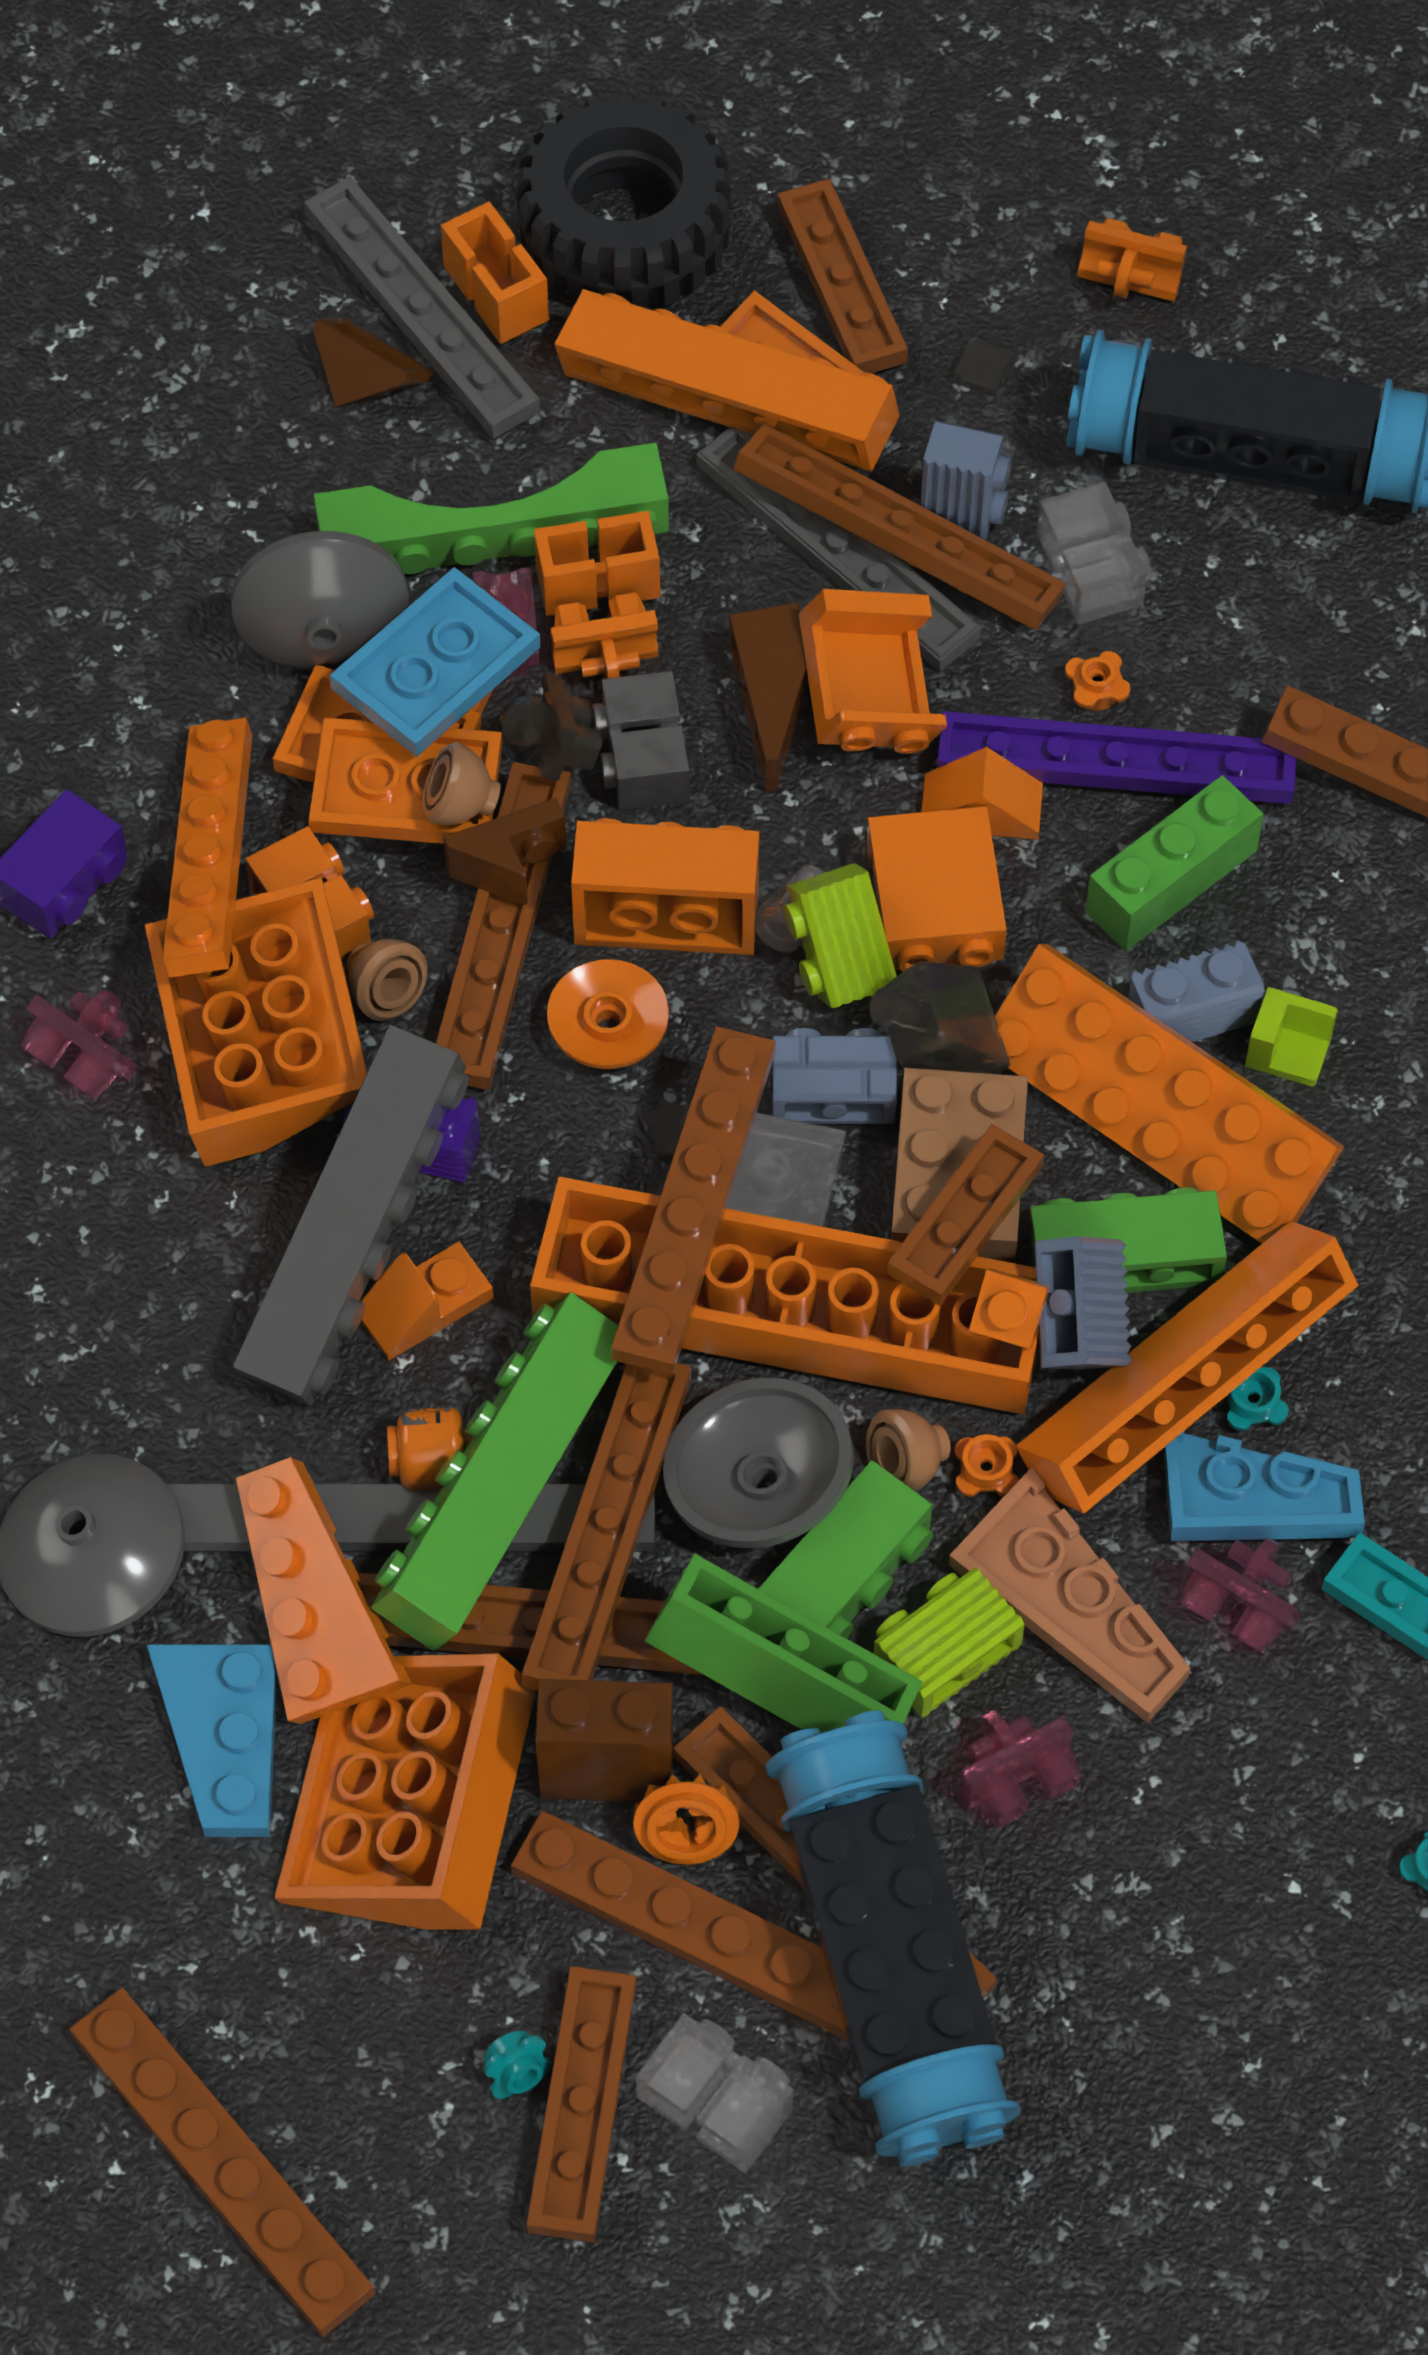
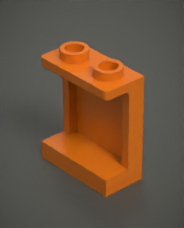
M822 589L799 612L818 744L841 745V748L845 751H862L873 746L894 747L897 753L910 754L928 748L929 743L947 728L946 715L930 714L917 634V631L932 617L929 595Z
M987 806L868 817L866 849L869 869H873L879 913L895 971L921 973L932 967L959 964L975 968L985 966L992 961L1002 960L1005 952L1007 929Z

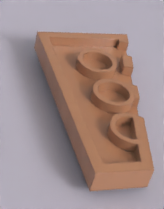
M1031 1467L949 1555V1566L961 1576H964L975 1567L980 1569L983 1577L989 1580L991 1586L995 1587L999 1595L1005 1598L1007 1604L1013 1607L1015 1613L1021 1616L1025 1623L1024 1626L1148 1723L1188 1679L1190 1667L1140 1604L1135 1605L1118 1583V1575L1104 1558H1098L1079 1534L1080 1527L1065 1508L1061 1510L1046 1492L1045 1483Z

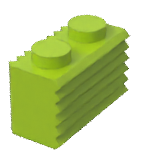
M853 863L787 885L791 903L783 905L784 917L794 939L801 938L803 942L806 960L799 962V969L804 986L810 996L817 995L818 999L829 1007L837 1008L842 1004H850L854 1000H861L865 996H873L875 993L884 992L899 985L867 870Z
M976 1567L961 1578L955 1573L946 1575L929 1590L926 1595L928 1600L926 1604L911 1615L906 1610L894 1613L876 1631L878 1639L874 1641V1654L923 1681L912 1704V1707L922 1718L927 1717L932 1710L947 1702L952 1695H956L962 1688L967 1687L971 1681L978 1679L982 1673L987 1672L991 1666L997 1665L1002 1658L1007 1657L1022 1644L1025 1623L1021 1616L1015 1613L1013 1607L1007 1604L1005 1598L999 1595L997 1589L991 1586L989 1580L983 1577L980 1569Z

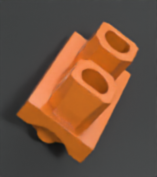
M1110 218L1104 220L1102 224L1089 221L1085 230L1084 247L1077 277L1114 286V297L1126 299L1131 290L1174 302L1179 290L1187 246L1182 245L1180 236L1161 232L1153 237L1132 232L1126 222Z
M636 592L616 595L613 599L609 600L610 618L589 621L585 605L579 602L558 605L555 608V627H551L552 661L555 674L581 670L582 677L604 674V679L620 677L619 671L640 668L639 660L659 657L657 644L658 622L655 610L646 611Z

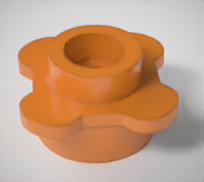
M1104 651L1099 657L1087 660L1075 657L1067 662L1065 675L1073 680V699L1078 706L1100 711L1108 709L1116 702H1122L1128 698L1131 687L1122 678L1120 672L1122 659L1118 654ZM1098 676L1101 677L1103 681L1098 682L1092 679Z
M983 1434L974 1438L965 1437L956 1444L954 1454L960 1461L961 1474L956 1478V1488L964 1496L973 1497L979 1492L994 1491L1000 1496H1005L1019 1481L1017 1475L1013 1473L1012 1465L1013 1459L1017 1455V1447L1010 1438ZM988 1462L993 1468L990 1471H984L980 1466L982 1463Z

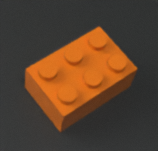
M610 818L598 819L594 822L577 821L571 880L574 945L754 955L759 894V831L744 830L732 825H724L717 828L684 827L674 822H660L655 825L628 824Z

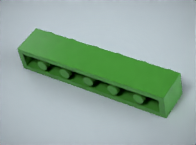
M572 1292L553 1308L544 1303L538 1309L524 1330L523 1334L531 1340L523 1354L521 1355L517 1351L514 1352L503 1365L494 1381L502 1389L493 1404L486 1400L469 1421L465 1432L471 1435L472 1439L464 1453L458 1449L455 1450L439 1471L435 1481L443 1487L435 1501L432 1503L428 1499L425 1500L409 1521L405 1531L413 1537L403 1553L398 1550L394 1551L379 1571L375 1583L380 1585L382 1589L370 1607L372 1610L433 1652L457 1635L617 1361L611 1359V1347L619 1325Z

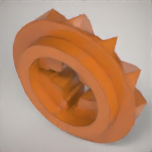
M672 1774L664 1786L659 1787L649 1784L643 1800L635 1803L633 1822L635 1835L645 1850L666 1862L685 1865L707 1862L723 1854L735 1841L739 1830L738 1803L728 1798L724 1784L713 1787L706 1785L701 1774L692 1782H680ZM684 1807V1809L689 1810L692 1816H696L695 1831L691 1832L689 1825L685 1824L681 1817H676L678 1808Z

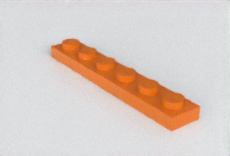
M247 717L226 721L212 720L204 724L189 726L163 952V962L169 978L229 969L253 736Z

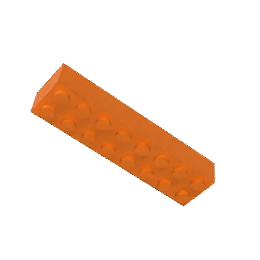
M558 1176L530 1285L532 1317L544 1303L553 1308L572 1292L619 1325L661 1196ZM726 1208L682 1348L1025 1415L1039 1347V1328L1031 1349L971 1332L969 1328L985 1272L988 1268L1035 1282L1036 1270L1035 1267L977 1256L941 1306L887 1274L888 1262L903 1242Z

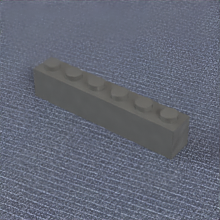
M389 1026L235 1360L233 1368L243 1377L309 1406H312L317 1393L325 1395L330 1389L339 1367V1360L334 1359L340 1342L343 1336L350 1338L354 1335L363 1317L365 1303L361 1302L360 1299L370 1278L378 1280L388 1263L391 1253V1246L386 1244L395 1222L404 1223L414 1206L417 1189L413 1188L412 1185L421 1165L429 1167L440 1149L443 1132L438 1131V1128L447 1108L455 1110L466 1092L469 1076L463 1074L466 1065L457 1052L395 1026Z

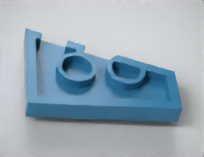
M1185 1430L1163 1448L1171 1541L1356 1538L1359 1532L1362 1534L1364 1532L1365 1519L1360 1475L1357 1469L1285 1451L1277 1456H1272L1241 1448V1440L1219 1435L1216 1442L1184 1434Z
M147 1645L204 1837H270L277 1669L272 1645Z

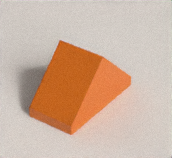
M985 747L925 773L921 812L987 806L992 836L1038 840L1043 783L990 748Z

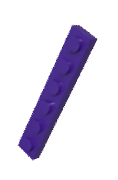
M942 711V714L946 715L947 728L940 733L937 768L988 747L1042 783L1195 796L1223 775L1250 801L1292 804L1296 758L1262 743L1263 738Z

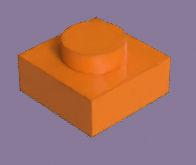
M988 1268L985 1272L969 1331L1031 1349L1035 1341L1050 1286Z

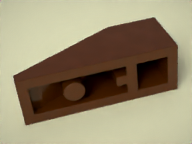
M798 602L729 614V648L766 792L778 790L809 688Z

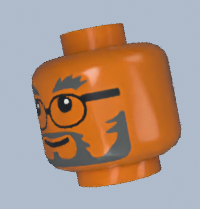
M451 1407L403 1411L397 1420V1426H387L390 1477L399 1476L400 1482L407 1490L442 1489L443 1486L435 1481L439 1471L455 1450L458 1449L464 1453L472 1439V1436L465 1432L466 1428H464L461 1413Z

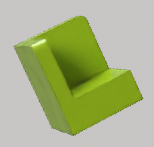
M1267 987L1250 1036L1245 1067L1307 1086L1316 1085L1332 1039L1338 1009L1328 1004Z

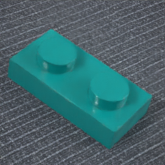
M1359 1532L1325 1577L1321 1590L1428 1660V1577Z

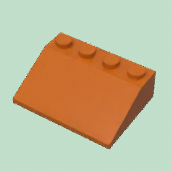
M322 878L236 900L229 969L169 978L163 962L167 919L145 924L189 1134L205 1167L266 1151L355 1102L368 1074Z
M498 1653L393 1656L397 1663L403 1664L412 1684L327 1714L319 1719L274 1898L282 1904L425 1930H481L536 1690L522 1687V1673Z

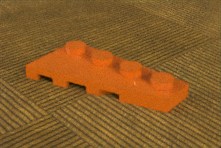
M289 1457L237 1477V1487L287 1720L303 1724L412 1684L403 1664L397 1663L386 1642L389 1636L379 1615L371 1612L358 1585L362 1581L352 1561L344 1557L334 1536L336 1528L303 1461Z

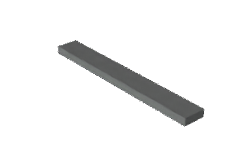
M166 1484L177 1500L184 1520V1551H251L237 1484ZM314 1484L336 1528L334 1536L341 1551H405L413 1537L405 1531L409 1521L425 1500L428 1499L433 1503L441 1489L412 1491L407 1490L402 1484ZM545 1484L506 1552H563L586 1484ZM655 1491L635 1552H655Z

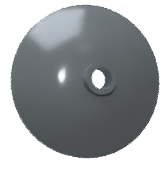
M336 531L301 533L268 545L243 566L234 582L231 593V610L234 625L245 643L255 652L273 662L313 670L315 665L330 669L340 667L408 608L409 605L406 577L396 559L384 548L366 538Z
M749 1379L713 1392L697 1403L682 1418L668 1443L664 1456L663 1477L672 1506L682 1521L694 1532L710 1541L725 1546L737 1548L768 1547L789 1541L806 1533L829 1515L841 1500L851 1479L854 1449L845 1419L837 1407L825 1395L808 1385L788 1379ZM765 1482H775L767 1488L758 1489Z
M112 1454L83 1455L62 1461L48 1468L20 1491L1 1523L0 1582L4 1591L15 1607L29 1621L49 1632L71 1637L97 1636L131 1624L153 1608L163 1597L180 1567L185 1545V1528L177 1500L156 1473L145 1465L123 1456ZM86 1521V1525L81 1532L74 1535L69 1534L70 1528L75 1523Z

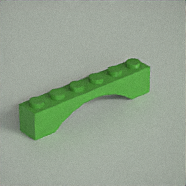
M657 443L599 451L580 470L555 486L524 499L494 506L454 508L425 505L393 496L371 485L314 494L318 531L344 532L366 538L388 551L399 563L405 574H415L428 568L455 564L474 565L483 560L514 555L521 557L535 555L534 529L586 521L588 547H591L598 543L597 519L649 511L654 534L669 532V499Z

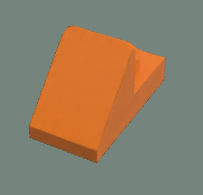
M459 1241L418 1266H415L407 1253L404 1252L394 1260L361 1300V1302L365 1303L361 1323L387 1360L390 1361L494 1299L493 1287Z

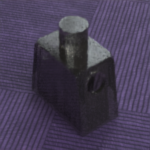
M921 961L913 964L884 987L877 990L870 1001L869 1011L871 1018L876 1023L886 1025L896 1060L904 1068L1000 1074L1011 1066L1002 1037L997 1030L998 1024L980 969L977 967Z

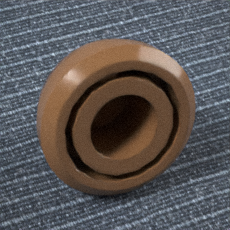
M453 742L440 751L429 771L423 792L422 806L424 814L429 822L440 825H455L466 822L477 814L489 816L498 802L500 783L490 779L486 765L474 751L463 744Z
M382 939L369 944L359 945L352 951L347 962L350 994L356 1006L373 1020L387 1021L401 1016L417 1002L426 985L428 966L424 954L414 945L402 940Z
M902 1409L881 1410L875 1414L870 1422L866 1435L868 1464L873 1460L915 1492L931 1481L938 1471L940 1462L947 1460L950 1455L951 1446L946 1430L939 1424L931 1425L924 1417L912 1411Z

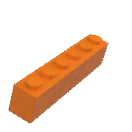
M583 289L554 344L564 375L721 425L733 427L753 435L765 423L835 461L872 472L900 416L893 385L888 384L884 379L875 374H855L836 368L832 363L820 357L812 356L807 359L784 352L779 346L768 341L760 340L755 343L733 336L730 332L717 325H706L704 327L681 320L676 314L665 309H655L652 311L630 304L623 297L613 293L600 295Z
M1289 1221L1128 1353L1132 1358L1128 1366L1111 1367L1017 1444L1016 1447L1028 1470L1031 1467L1045 1483V1490L1050 1497L1083 1514L1086 1513L1356 1289L1359 1285L1336 1237Z

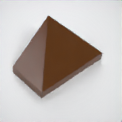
M346 318L317 319L313 328L335 407L430 382L434 373L431 369Z

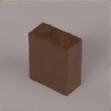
M539 1679L536 1752L540 1799L640 1802L645 1797L649 1784L659 1787L667 1784L673 1769L672 1683Z

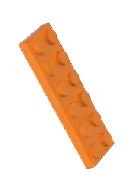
M1047 943L1038 944L977 1045L978 1048L1017 1075L1028 1077L1030 1084L1179 1187L1194 1188L1199 1192L1216 1190L1220 1215L1262 1244L1289 1221L1298 1222L1345 1147Z

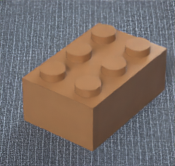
M904 1068L891 1240L904 1242L991 1124L1024 1142L1028 1077ZM1020 1199L980 1251L978 1257L1015 1263Z

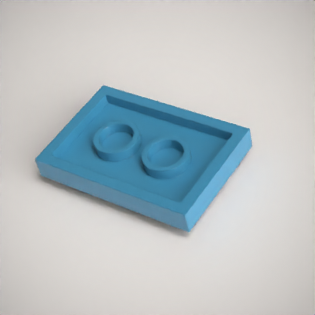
M454 567L330 674L331 689L417 757L540 648V633Z

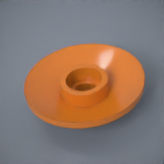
M604 959L582 964L561 978L554 987L548 1001L547 1021L553 1040L568 1057L589 1067L615 1069L637 1063L657 1048L668 1027L669 1007L663 988L649 972L626 961ZM607 1019L614 1020L619 1024L612 1028L598 1026L601 1021Z

